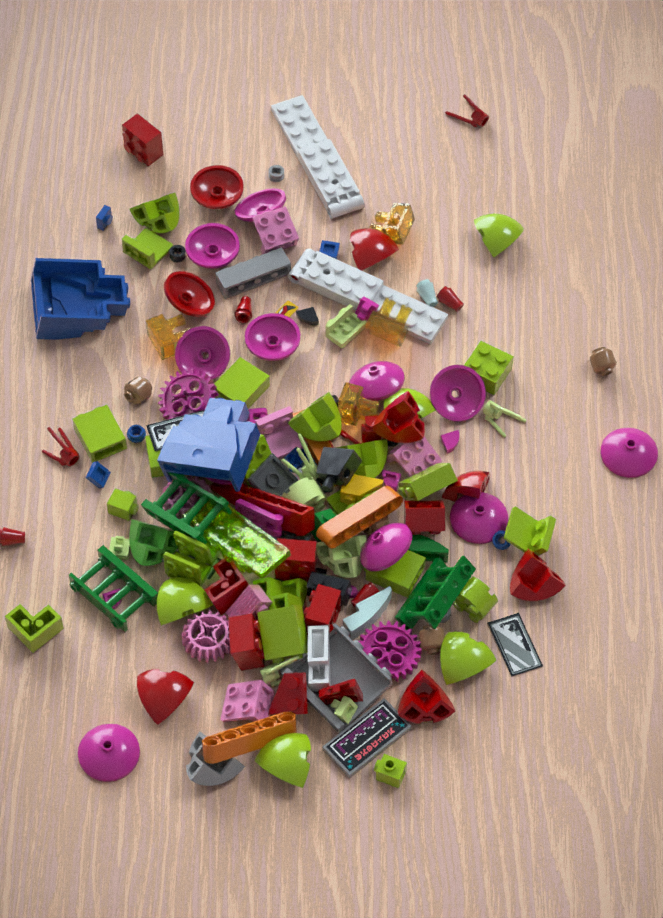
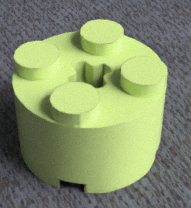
M306 477L295 482L289 487L290 492L287 495L284 492L282 495L283 498L314 507L316 513L325 507L326 495L313 477H311V480Z

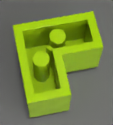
M19 604L5 615L7 628L32 653L64 629L62 617L50 605H47L35 616H32Z

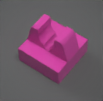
M363 296L355 314L360 320L371 322L379 305Z

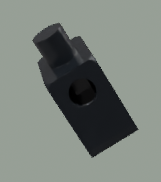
M323 447L316 472L323 481L322 489L324 491L332 492L335 485L346 486L350 482L362 462L355 450Z

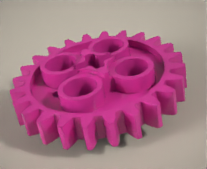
M191 368L188 373L186 369H183V374L177 371V377L174 378L170 375L171 381H164L167 385L166 388H160L164 393L158 395L162 399L158 402L161 406L159 410L166 420L201 410L205 411L209 398L219 395L215 391L217 386L213 384L214 381L208 378L209 376L206 373L202 374L200 370L195 372ZM199 385V388L193 391L194 388ZM181 389V392L176 395V392ZM198 403H201L198 408H195ZM183 406L182 410L177 412L178 408Z
M389 620L386 625L379 621V627L372 624V631L366 628L365 635H360L361 641L359 642L364 647L363 651L367 655L371 653L373 656L380 657L377 665L381 669L385 667L392 674L391 678H394L396 682H398L399 676L406 679V672L412 675V668H418L417 662L421 661L422 649L419 648L421 642L417 641V634L412 635V629L405 630V624L398 627V621L394 625H391ZM378 639H384V640H386V641H385V642H379V641H377V640H378ZM397 644H404L405 646L399 647ZM399 661L400 664H393L392 662Z

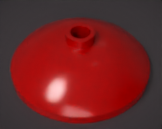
M212 165L199 170L193 176L190 183V191L193 199L201 206L210 209H223L232 206L241 198L244 184L242 177L234 169L223 165Z
M185 271L173 272L166 278L164 292L168 301L175 309L193 317L206 316L211 312L215 305V298L211 288L205 281Z

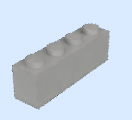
M281 247L215 272L216 284L223 297L227 299L288 276L291 271V262Z

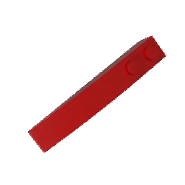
M211 484V488L234 506L237 500L243 499L270 513L282 515L283 524H281L283 531L295 533L297 536H304L315 529L314 507L242 484L239 492H235L232 484Z

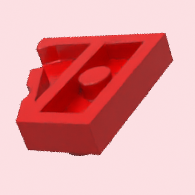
M306 672L284 673L269 709V714H279L282 712L308 714Z
M350 679L319 690V699L325 705H331L334 699L341 702L344 696L351 698L353 702H363V693L356 679Z

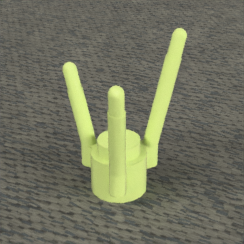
M491 400L487 402L483 409V413L486 415L485 420L490 422L504 438L506 434L495 423L494 418L498 419L504 413L524 423L527 421L522 416L499 406Z
M298 434V438L308 458L307 460L300 448L296 449L305 464L301 468L302 472L285 459L281 461L297 474L300 479L307 477L311 480V477L316 480L319 477L316 472L317 465L314 463L302 435Z
M299 656L289 660L287 659L290 657L284 658L285 662L272 663L260 670L264 683L267 685L271 684L272 687L279 685L281 680L277 681V678H280L278 670L297 661Z

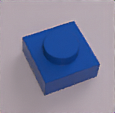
M104 205L96 216L97 229L104 231L107 225L111 224L113 220L111 207Z
M322 240L319 252L337 259L340 243Z
M96 461L92 463L86 479L97 488H104L111 472Z

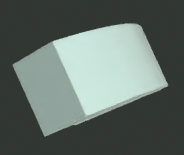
M390 586L357 603L356 613L343 619V627L350 633L352 640L363 634L366 628L369 629L386 610L392 598Z

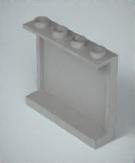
M334 623V629L329 633L331 686L350 679H356L363 693V702H354L358 708L349 724L342 722L334 714L335 708H332L331 705H325L319 699V691L312 692L308 684V654L291 670L287 668L282 674L306 672L307 702L340 733L373 704L393 682L392 674L385 667L381 669L377 665L378 660L371 653L367 655L363 651V645L355 639L353 641L349 637L350 633L343 626L339 627Z

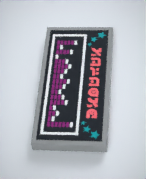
M384 698L326 743L322 750L351 778L410 731L412 726L405 719L401 718L398 715V711Z

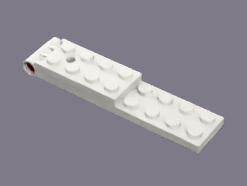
M301 95L271 105L273 115L327 210L329 217L333 219L364 208L365 203L358 187L332 141L327 139L304 96Z
M309 248L304 251L288 274V279L292 283L299 284L342 305L348 306L350 304L353 306V310L357 309L361 298L365 296L379 305L374 317L375 320L430 345L448 319L447 313L383 285V280Z

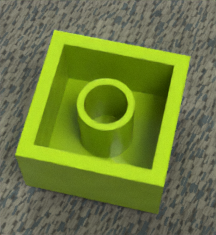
M480 341L464 366L476 371L484 382L485 391L495 395L512 370L514 356Z

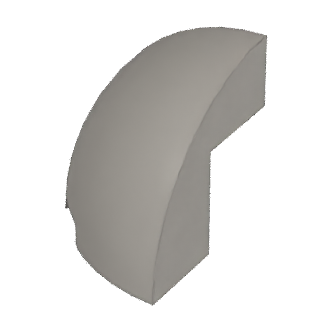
M199 732L189 750V755L192 757L191 762L186 765L187 775L191 781L204 786L219 785L231 780L243 770L245 766L235 757L214 764L206 763L203 758L202 740L207 736Z

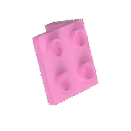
M286 206L253 217L254 225L263 244L261 247L262 255L281 247L286 249L297 245L299 237Z
M290 406L255 420L260 434L265 436L271 453L278 459L296 452L297 448L303 449L298 433L288 424L293 418V411Z
M425 437L412 443H399L387 454L386 459L388 463L398 462L409 477L442 461Z
M262 680L229 684L224 700L221 721L230 722L250 719L254 722L269 717L274 690Z

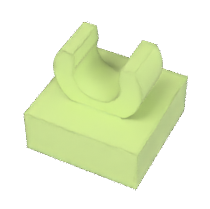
M123 536L111 537L109 550L119 559L128 560L130 540Z
M346 696L342 698L341 702L334 699L331 707L335 708L334 714L346 724H349L358 708L352 699Z

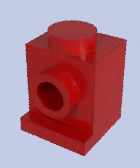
M379 415L365 416V424H361L362 443L381 440V436L371 428Z

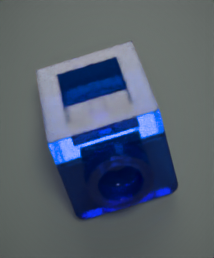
M295 447L284 459L298 470L305 464L296 450L299 447ZM300 448V450L302 451V453L304 454V456H305L306 459L308 460L304 449H301V448Z

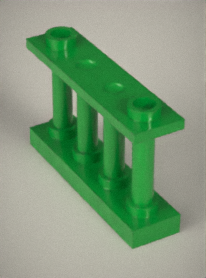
M168 472L174 480L157 501L152 503L145 499L141 506L149 516L162 524L206 545L207 541L203 536L204 530L221 510L231 515L232 511L228 507L229 502L220 496L218 498L192 483L184 474ZM179 486L187 489L170 510H163L162 506ZM193 494L200 497L184 518H177L176 514ZM207 502L214 506L203 521L198 526L191 527L190 522Z
M102 545L97 550L98 562L79 578L71 572L69 574V585L74 592L81 593L106 615L115 628H120L126 632L128 630L126 619L144 603H150L153 607L157 605L158 592ZM103 567H108L112 570V573L93 590L85 585ZM116 579H122L126 585L107 602L98 596ZM135 590L140 597L121 614H118L112 607L130 591Z
M461 556L454 567H448L440 558H435L394 618L401 625L405 624L406 631L413 629L418 620L423 619L433 629H436L476 568L465 556Z

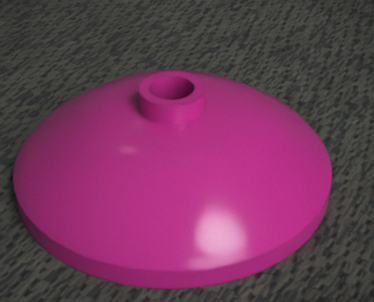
M277 188L255 192L237 204L235 215L242 221L253 222L254 216L283 207L286 201L285 192Z
M208 223L200 225L190 232L185 242L187 256L193 263L203 268L214 269L231 263L239 253L240 243L237 234L228 226L219 223Z
M278 313L258 316L249 323L245 331V343L248 350L254 356L267 361H278L289 357L297 350L301 340L298 325L291 318Z
M208 326L194 327L185 332L177 343L175 350L176 364L182 374L183 369H186L189 373L190 369L193 368L195 372L200 370L202 374L206 373L209 376L208 378L214 380L223 374L229 364V343L224 335L214 328ZM207 352L209 356L207 359H204L203 355Z
M388 361L371 362L359 368L352 375L349 381V388L352 395L359 400L379 401L398 392L404 384L405 375L402 368L395 363Z
M451 365L443 368L435 375L430 385L432 405L438 414L451 421H465L474 417L481 410L485 401L486 391L482 378L472 368L464 365ZM453 391L457 392L456 398L452 396Z
M620 428L612 431L605 437L601 445L600 454L604 465L611 472L621 477L636 478L649 473L654 468L658 459V448L655 441L647 433L635 428Z
M482 492L479 499L463 495L451 508L450 523L454 532L463 540L474 544H485L492 542L496 532L506 530L508 512L504 504L491 494Z
M390 523L374 531L367 538L361 549L360 562L363 567L369 571H381L399 561L410 547L412 541L411 530L403 523Z
M102 724L94 727L84 735L78 747V760L83 771L91 778L103 782L117 781L129 775L136 767L140 757V747L136 736L129 729L118 724ZM107 744L111 745L110 748H105L104 746Z

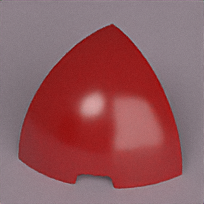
M358 229L350 234V242L354 247L352 255L357 269L361 271L399 250L396 243L388 235L375 229Z
M406 391L390 403L371 426L372 430L381 437L397 443L416 442L423 439L425 434L424 422L418 418L417 414L420 409L409 391Z
M469 471L457 477L458 481L446 487L442 498L456 502L461 493L479 499L481 493H485L490 480V472Z
M528 548L512 575L510 594L521 600L540 601L556 595L566 585L561 577L546 565L547 563Z
M151 669L137 676V690L140 700L149 716L157 725L178 708L194 684L189 677L174 670L170 673L161 672L160 669Z
M423 670L408 685L398 706V715L401 718L420 724L422 721H433V723H436L456 712L445 692Z

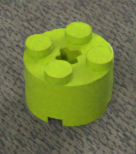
M472 576L456 598L453 606L460 612L466 611L469 614V618L473 622L478 623L497 604L498 599L495 594L490 595L488 592L490 588L484 582Z

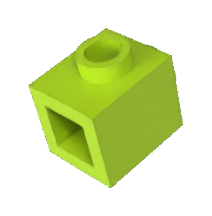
M116 488L107 502L108 514L130 521L132 515H136L139 508L136 495Z
M383 754L382 759L377 760L374 767L376 780L399 788L407 771V762Z

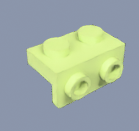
M349 304L346 308H342L334 319H330L325 326L326 337L343 349L367 326V322L357 318V315L353 312V306Z

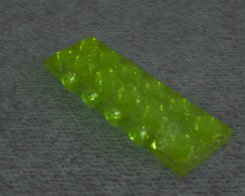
M207 502L190 522V526L193 528L198 526L214 506ZM228 505L232 511L231 515L221 510L204 530L203 536L215 553L220 551L223 558L229 563L233 561L240 572L246 571L249 574L253 572L263 579L291 556L290 550ZM192 508L185 512L182 517L184 518Z

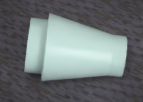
M429 279L420 281L416 285V291L427 305L431 307L436 306L438 301L433 283Z

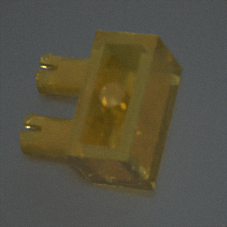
M393 203L390 212L377 211L375 221L384 222V224L371 223L369 229L381 231L388 235L396 244L403 245L415 221L411 204Z
M385 298L379 312L372 311L365 328L368 333L401 347L409 332L405 323L412 309L401 305L396 318L391 319L389 315L396 302Z
M160 314L145 320L147 334L162 360L175 355L179 339L185 332L191 329L188 327L176 333L172 331L177 327L186 325L183 314L169 319Z
M345 382L338 400L341 422L346 425L356 426L358 421H365V416L379 415V412H377L379 402L364 398V387Z

